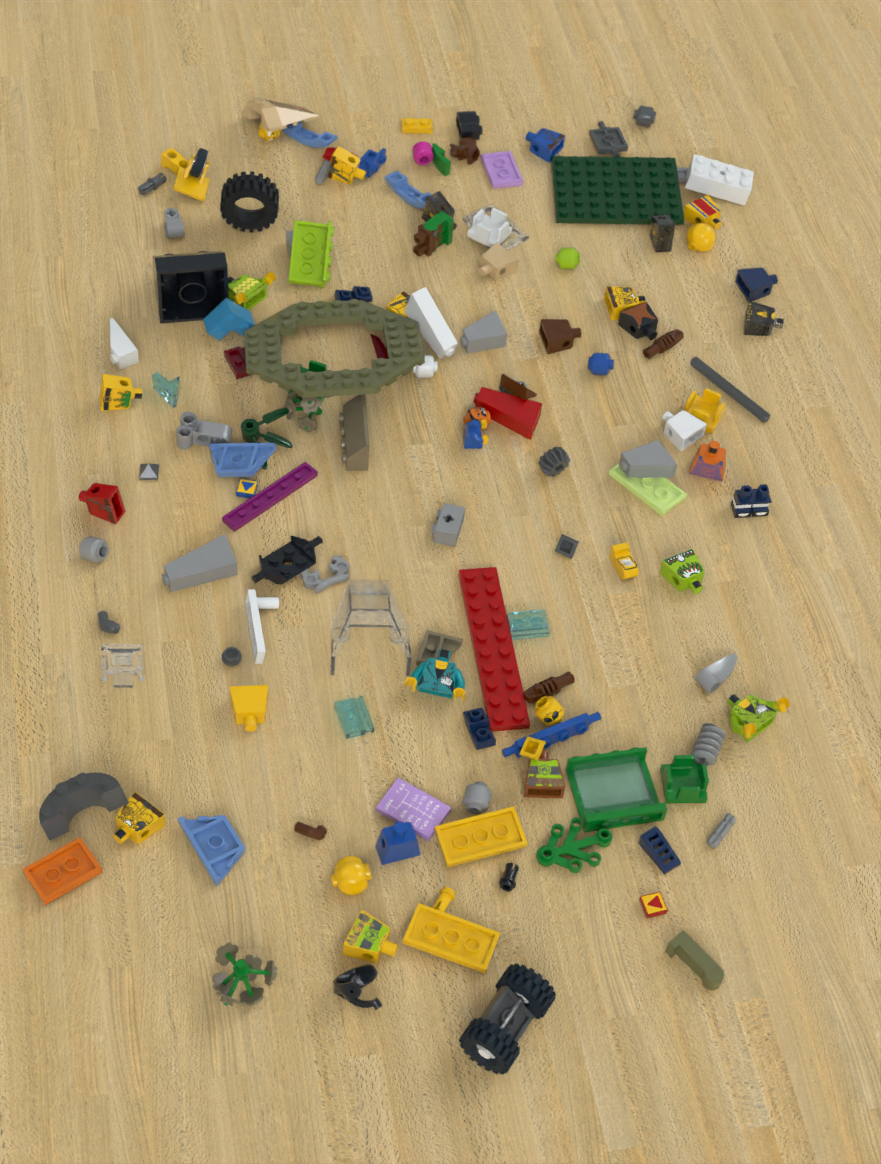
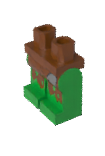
M441 211L426 221L424 225H419L418 233L414 235V241L417 245L413 247V252L419 257L423 254L429 257L444 243L447 246L451 244L454 219Z

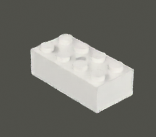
M694 154L688 167L685 188L745 206L751 193L754 172Z

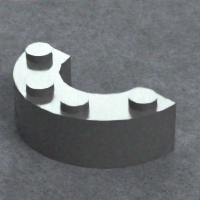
M80 773L56 785L55 789L51 791L42 803L39 820L50 841L69 832V824L72 818L85 808L101 806L111 812L129 802L120 783L114 777L104 773Z

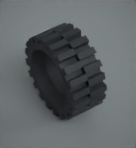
M246 171L241 172V176H238L236 173L233 175V179L229 177L226 183L223 184L220 213L222 212V218L226 219L228 225L233 224L232 228L237 229L240 227L242 232H245V229H249V232L253 233L254 229L260 232L263 230V227L269 228L270 223L273 225L275 218L277 219L279 207L278 188L276 189L274 182L271 183L269 177L264 179L261 173L258 176L254 175L255 172L250 171V175H246ZM250 197L262 202L264 207L257 210H247L237 206L235 202L241 198Z

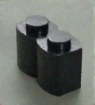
M475 111L457 112L456 125L459 130L460 139L463 137H472L475 140L480 139L482 125H479L480 118Z

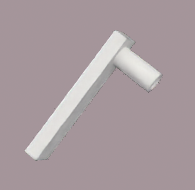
M248 589L245 607L255 664H263L266 650L259 609H278L279 598L256 597L255 589Z

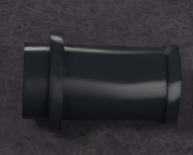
M507 863L505 866L504 875L499 880L500 888L504 891H512L516 887L515 879L519 871V866L516 864L514 869H512L513 863Z

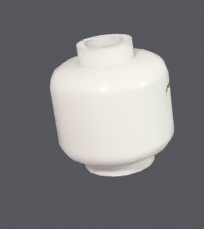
M424 355L425 363L421 366H414L412 373L417 378H432L434 372H437L438 369L437 361H434L431 355Z

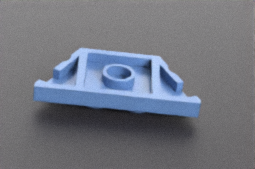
M275 443L209 444L218 477H253L277 449Z
M225 815L214 817L198 816V819L186 820L185 817H179L178 823L214 884L216 886L219 885L245 853L244 845Z

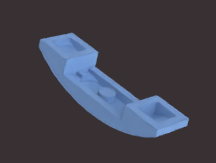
M299 121L297 122L298 125L293 126L291 123L287 125V128L282 129L297 142L314 148L326 147L338 139L336 135L326 131L320 135L304 129Z
M399 171L385 176V180L392 190L405 202L414 207L424 209L427 199L429 200L427 208L439 201L429 192L422 194L407 183V177Z

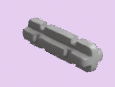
M324 161L315 177L316 184H323L328 175L331 161Z
M730 813L724 816L723 820L713 831V834L709 836L707 841L709 846L716 848L719 845V842L722 841L735 823V816H732Z

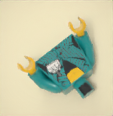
M440 649L437 659L428 658L427 662H422L412 672L410 677L405 680L404 688L412 686V692L415 691L417 685V691L450 698L453 701L456 700V697H462V701H465V681L461 670L456 668V664L449 662L451 652L448 650Z

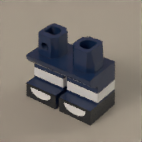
M762 484L758 486V489H752L749 485L742 486L740 490H735L730 504L734 518L751 517V515L752 517L768 516V505L772 502L768 485Z

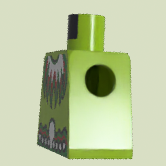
M693 549L662 561L660 574L678 591L690 588L694 594H698L703 590L701 583L705 572Z

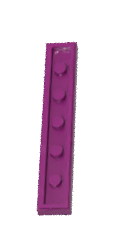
M304 462L224 515L222 522L234 532L316 478L318 472L308 463Z

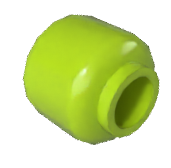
M574 247L561 248L555 256L556 264H559L561 269H575L580 264V252H577Z

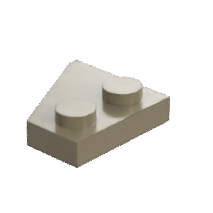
M426 630L416 665L419 666L422 662H427L428 658L437 659L440 649L448 650L452 655L462 646L463 639Z

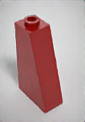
M481 387L479 393L475 394L473 403H476L475 408L483 407L489 411L491 420L527 439H532L541 416L543 403L529 399L523 400L518 396Z

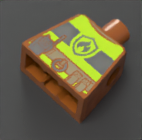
M542 751L538 761L529 759L524 797L563 798L565 783L559 761L557 759H549L547 751Z

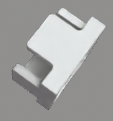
M493 208L490 217L486 214L484 215L485 210L481 209L473 217L472 228L468 231L467 237L490 248L495 243L501 244L512 233L513 227L509 226V222L506 221L507 214Z

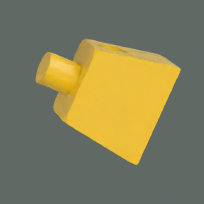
M268 685L230 686V702L236 724H245V730L248 732L257 730V724L265 722L269 699Z

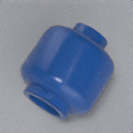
M595 352L588 359V370H591L593 375H608L610 370L614 368V360L611 359L608 353Z

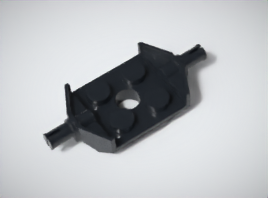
M290 536L291 542L263 559L259 555L261 570L252 576L253 582L257 583L265 578L275 584H283L316 564L314 547L323 543L322 538L317 536L313 540L308 541L296 536ZM286 562L292 563L291 565H284Z

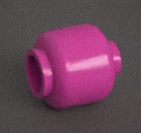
M421 141L413 146V158L417 164L427 165L433 160L432 146L428 142Z

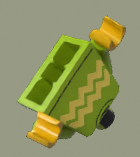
M268 272L261 279L252 278L247 275H242L236 280L228 277V299L250 310L267 298V285H271L276 280L274 273Z

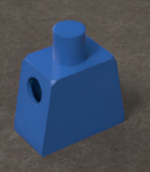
M397 822L394 826L381 830L375 846L381 865L420 856L418 840L411 822Z

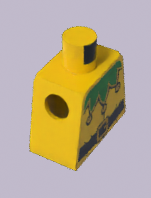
M102 374L99 395L101 411L128 409L131 405V399H142V388H132V381L129 377Z

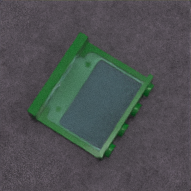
M634 747L623 751L614 750L603 754L594 753L582 757L574 756L567 760L565 771L579 817L583 821L584 833L598 831L603 828L612 829L663 821L667 812L666 804L659 803L645 761L648 751L647 747Z

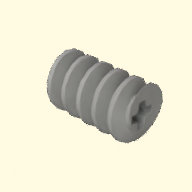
M711 723L702 725L695 747L691 755H694L693 764H706V767L715 764L718 752L726 736L721 728Z

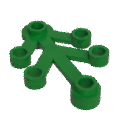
M575 817L570 822V830L563 846L555 848L558 838L563 836L564 827L561 824H554L547 846H542L537 850L536 859L542 866L548 867L552 864H557L569 869L572 873L580 872L582 867L580 860L587 862L592 867H597L600 864L601 855L597 852L589 854L580 849L595 844L603 848L608 847L613 838L612 833L608 829L603 828L598 830L596 835L575 841L578 832L583 827V821ZM574 823H578L580 826L577 827V826H574L573 824H574ZM555 829H558V830H560L561 832H560V833H557V832H555L554 830H555ZM567 854L574 857V859L567 860L561 856ZM572 864H576L579 867L575 868L572 866Z

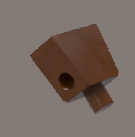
M541 319L539 334L547 354L571 349L574 338H581V329L571 328L567 319Z

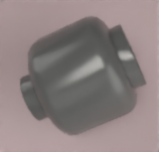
M641 105L638 110H635L633 119H636L637 125L650 127L651 124H654L656 112H654L652 107Z

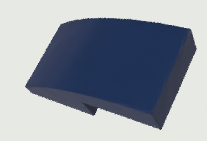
M353 286L352 291L335 290L334 293L335 300L340 301L357 299L371 302L373 300L370 287Z
M477 708L463 712L466 727L476 750L495 746L496 739L489 728V720L483 709Z

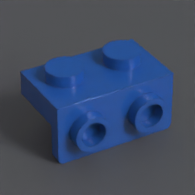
M383 148L379 153L369 149L360 158L359 168L366 171V177L370 178L374 173H377L381 165L385 164L387 159L386 149Z

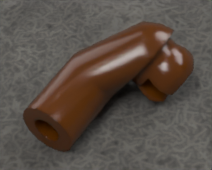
M297 822L294 826L295 832L315 840H322L327 834V829L322 825L314 828Z

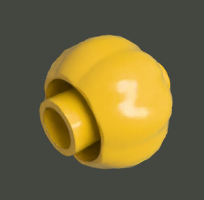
M698 223L689 227L686 241L690 250L707 252L714 247L716 235L710 225Z
M351 855L341 858L335 865L334 874L330 875L333 888L338 887L343 894L348 896L363 893L368 887L367 880L372 879L368 863H362L361 858Z

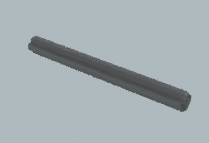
M698 357L691 360V366L765 423L770 419V414Z

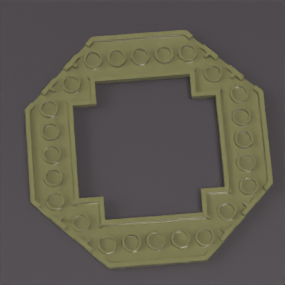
M351 299L349 301L334 300L332 302L295 303L244 331L246 373L250 375L255 373L260 376L261 380L270 384L275 382L286 391H296L298 396L302 398L376 394L381 391L382 386L391 385L397 381L398 376H405L413 371L414 366H421L425 363L418 322L363 300ZM365 322L366 331L383 330L388 359L378 358L371 360L372 369L308 371L301 373L300 364L288 363L282 365L280 336L297 335L296 326Z

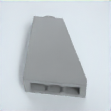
M493 311L463 329L460 343L465 348L467 354L506 347L507 332L497 312Z
M656 440L621 453L619 468L628 478H672L675 476L677 463L662 444Z

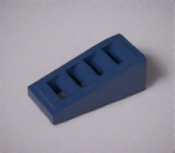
M657 826L640 836L638 844L664 875L681 865V861ZM662 852L666 853L663 856L659 857V854H661ZM669 858L672 860L667 864L663 863L665 860Z

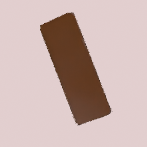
M504 374L501 375L500 385L523 400L537 396L535 392Z

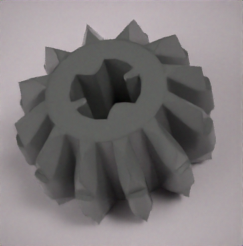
M556 446L544 452L538 464L544 474L553 477L569 466L570 458L562 447Z

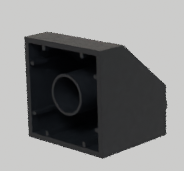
M200 251L198 253L152 256L160 324L201 321L225 298L228 299V268L225 252Z

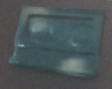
M545 609L507 613L512 640L550 636Z
M362 695L356 699L349 698L334 702V709L346 739L364 735L366 732H374V725Z

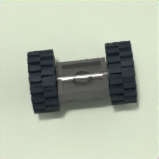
M519 964L509 965L497 982V993L482 1016L478 1019L474 1018L461 1035L459 1043H461L460 1047L464 1049L463 1052L469 1055L472 1061L475 1060L477 1065L480 1067L484 1066L485 1070L489 1072L492 1070L493 1073L498 1074L499 1072L501 1075L507 1073L520 1054V1047L517 1046L520 1037L534 1017L536 1019L544 1017L556 998L553 986L548 985L550 982L547 979L544 980L540 973L536 974L534 969H527L525 965H521V967Z

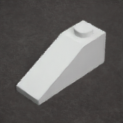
M111 318V362L116 364L120 370L139 363L138 349L117 322Z

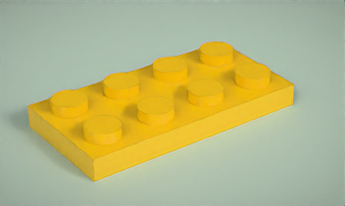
M514 806L434 827V832L447 868L525 848L528 845Z
M418 903L403 938V944L486 974L501 933Z

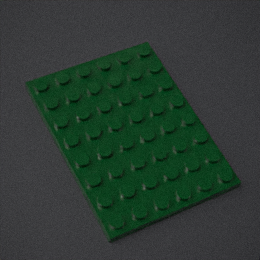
M551 156L556 223L651 224L652 217H654L655 224L684 225L675 158Z

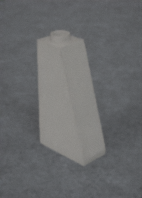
M222 535L165 565V574H162L163 583L165 586L168 585L170 592L237 575V562L226 535Z

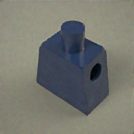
M762 267L739 269L735 283L747 301L752 302L768 296L771 293L772 286L778 283V278L776 274L768 275Z

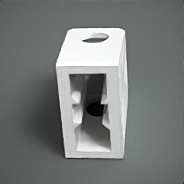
M667 411L662 417V420L666 422L664 434L679 451H683L704 436L707 424L686 411H681L675 416Z

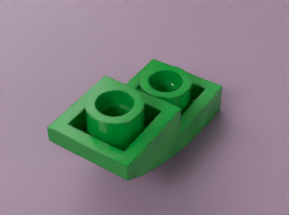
M433 143L432 150L434 156L432 161L435 167L444 176L450 174L451 161L445 157V151Z

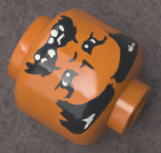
M483 407L468 409L466 416H463L464 425L472 420L481 422L483 419L487 420V427L491 423L490 413Z

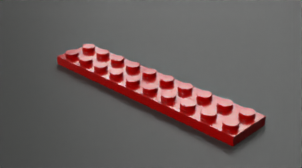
M497 568L459 570L458 576L486 716L489 720V728L491 732L529 729L530 721Z

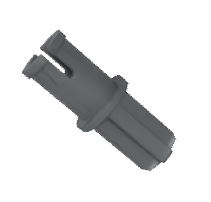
M159 173L153 178H148L147 182L138 187L139 193L145 195L151 190H156L159 185L167 181L166 176L161 177L163 173Z

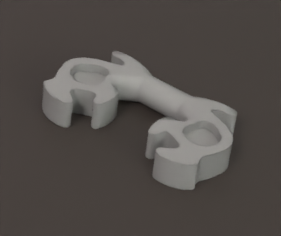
M342 556L332 557L331 563H329V571L332 574L336 573V575L325 580H319L320 574L318 570L314 569V573H309V568L301 572L304 587L315 589V593H320L330 585L348 581L350 578V573H348L349 563L342 559Z

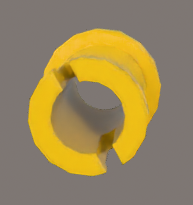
M446 886L440 889V895L432 908L443 912L446 911L450 902L455 899V891Z

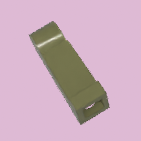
M684 930L668 943L665 953L671 958L677 955L702 979L703 985L707 989L716 990L721 986L724 971Z

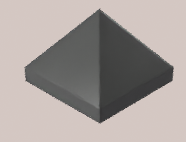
M140 464L139 480H158L159 464Z
M562 534L555 552L572 559L579 541Z

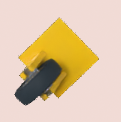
M200 148L196 156L191 155L186 169L179 167L173 190L204 202L210 181L209 178L205 177L210 164L209 161H206L207 150Z

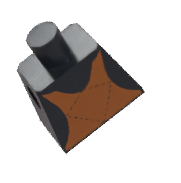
M647 302L620 312L618 325L635 339L647 336L650 340H653L657 337L658 318Z

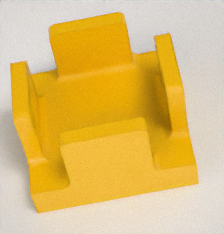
M705 388L702 397L696 395L697 391H693L687 400L684 411L707 424L705 431L712 434L726 412V404L722 403L720 405L721 394Z

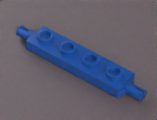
M599 712L591 715L584 713L528 736L545 741L543 749H546L554 743L564 742L569 737L585 733L591 723L601 720V715ZM527 736L516 740L512 746L502 749V755L505 758L512 754H515L517 758L521 757L519 754Z

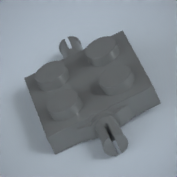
M599 121V129L590 130L589 136L598 154L612 153L613 157H620L618 152L628 151V144L619 127H606L603 121Z

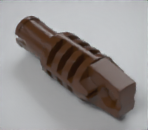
M678 329L665 333L654 340L651 346L643 350L644 357L650 359L657 353H664L684 338V333Z
M569 671L558 677L551 676L523 692L524 698L531 704L544 696H553L559 693L561 688L573 684L575 678Z

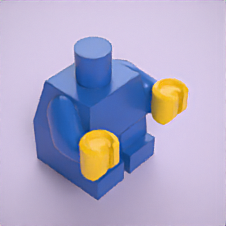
M487 420L467 422L463 431L464 449H482V443H488V435L481 436L480 428L486 429Z

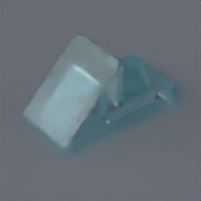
M156 372L152 375L153 388L175 408L181 390L180 377L168 382L166 377Z

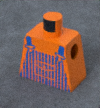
M711 441L709 444L702 443L692 460L689 474L723 482L726 469V449L720 447L717 441Z

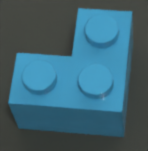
M227 298L203 319L207 333L220 341L231 330L244 336V331L255 326L251 312Z

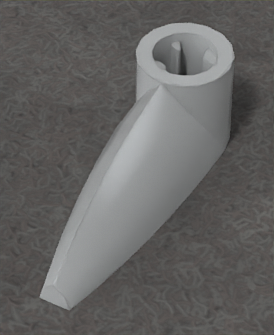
M733 653L707 666L696 675L695 680L708 694L714 692L732 673L737 661V655Z

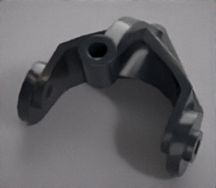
M369 964L359 966L342 973L334 979V994L339 995L358 1007L370 1008L373 1006L377 1010L382 1006L378 997L370 1001L358 999L362 992L361 988L371 983L377 977V970L374 966Z

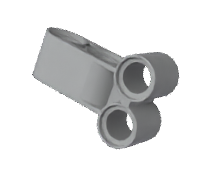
M184 412L180 416V426L177 428V446L181 449H189L193 444L209 446L210 443H229L232 428L226 424L197 420V416L194 413Z

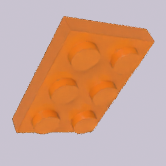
M81 837L22 869L24 876L44 905L49 904L103 873L102 867Z

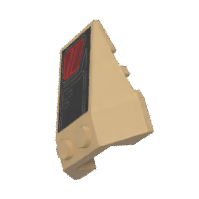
M259 97L248 101L242 112V116L248 120L262 118V128L267 131L281 130L287 128V125L291 123L295 126L298 125V121L303 120L305 123L319 118L317 114L304 107L265 100Z

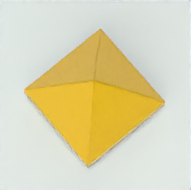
M527 736L519 755L538 761L546 742Z

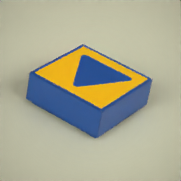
M240 478L236 496L251 498L256 495L258 481Z

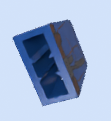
M542 128L536 134L529 131L526 135V140L531 142L530 151L549 163L551 156H556L564 148L565 135Z

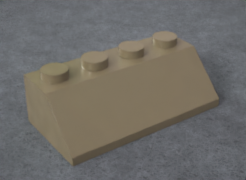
M361 394L343 405V412L339 413V422L343 423V426H340V436H344V439H341V450H345V452H342V463H346V471L368 470L369 434L366 396Z

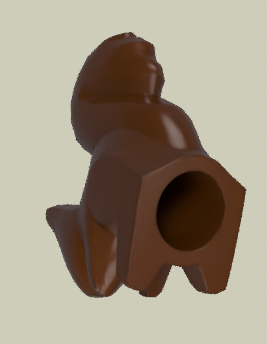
M472 137L461 138L459 141L460 146L450 144V155L452 157H459V161L466 158L468 164L478 160L480 150L476 145V140Z

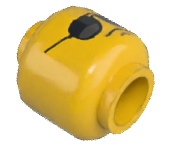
M544 696L536 702L535 714L544 725L553 726L563 720L565 709L555 697Z

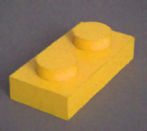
M401 118L402 133L433 134L432 119Z

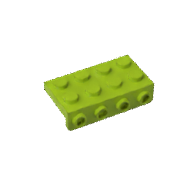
M294 221L288 283L325 288L326 282H329L330 272L327 271V268L331 267L332 257L329 256V252H332L333 242L330 241V237L334 236L335 228L332 227V221H328V224Z

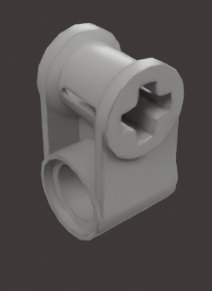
M175 208L166 209L164 211V226L167 239L184 237V226L181 222L179 211Z

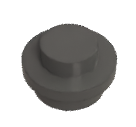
M228 647L222 653V661L228 666H235L241 662V652L235 647Z

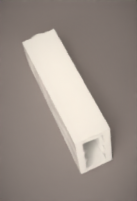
M426 287L412 293L404 311L409 319L418 322L419 332L440 359L445 356L450 357L454 354L458 343Z

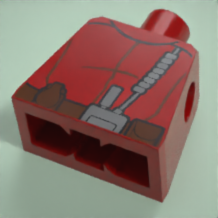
M93 483L87 491L82 490L79 494V500L86 503L91 515L110 523L117 524L126 512L118 486Z

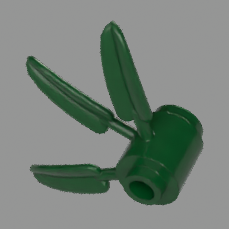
M281 408L262 416L263 420L260 422L254 419L244 420L241 424L242 438L248 443H261L257 442L259 437H263L267 442L292 448L291 442L271 432H267L265 435L260 433L259 425L263 423L269 424L288 414L289 410ZM267 461L261 466L264 470L267 468Z

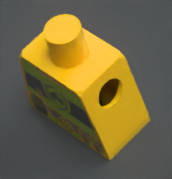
M361 910L343 944V955L377 963L382 953L395 957L399 945L389 941L390 927Z

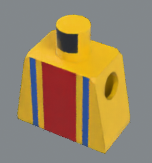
M705 195L685 205L684 219L691 224L705 223L715 230L719 229L722 225V222L719 220L721 209L709 195Z

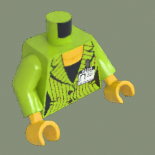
M733 694L727 700V704L732 707L729 715L732 732L740 734L747 742L751 741L774 722L778 710L784 713L786 712V707H790L789 700L786 697H781L777 701H768L757 698L754 695H748L741 700Z

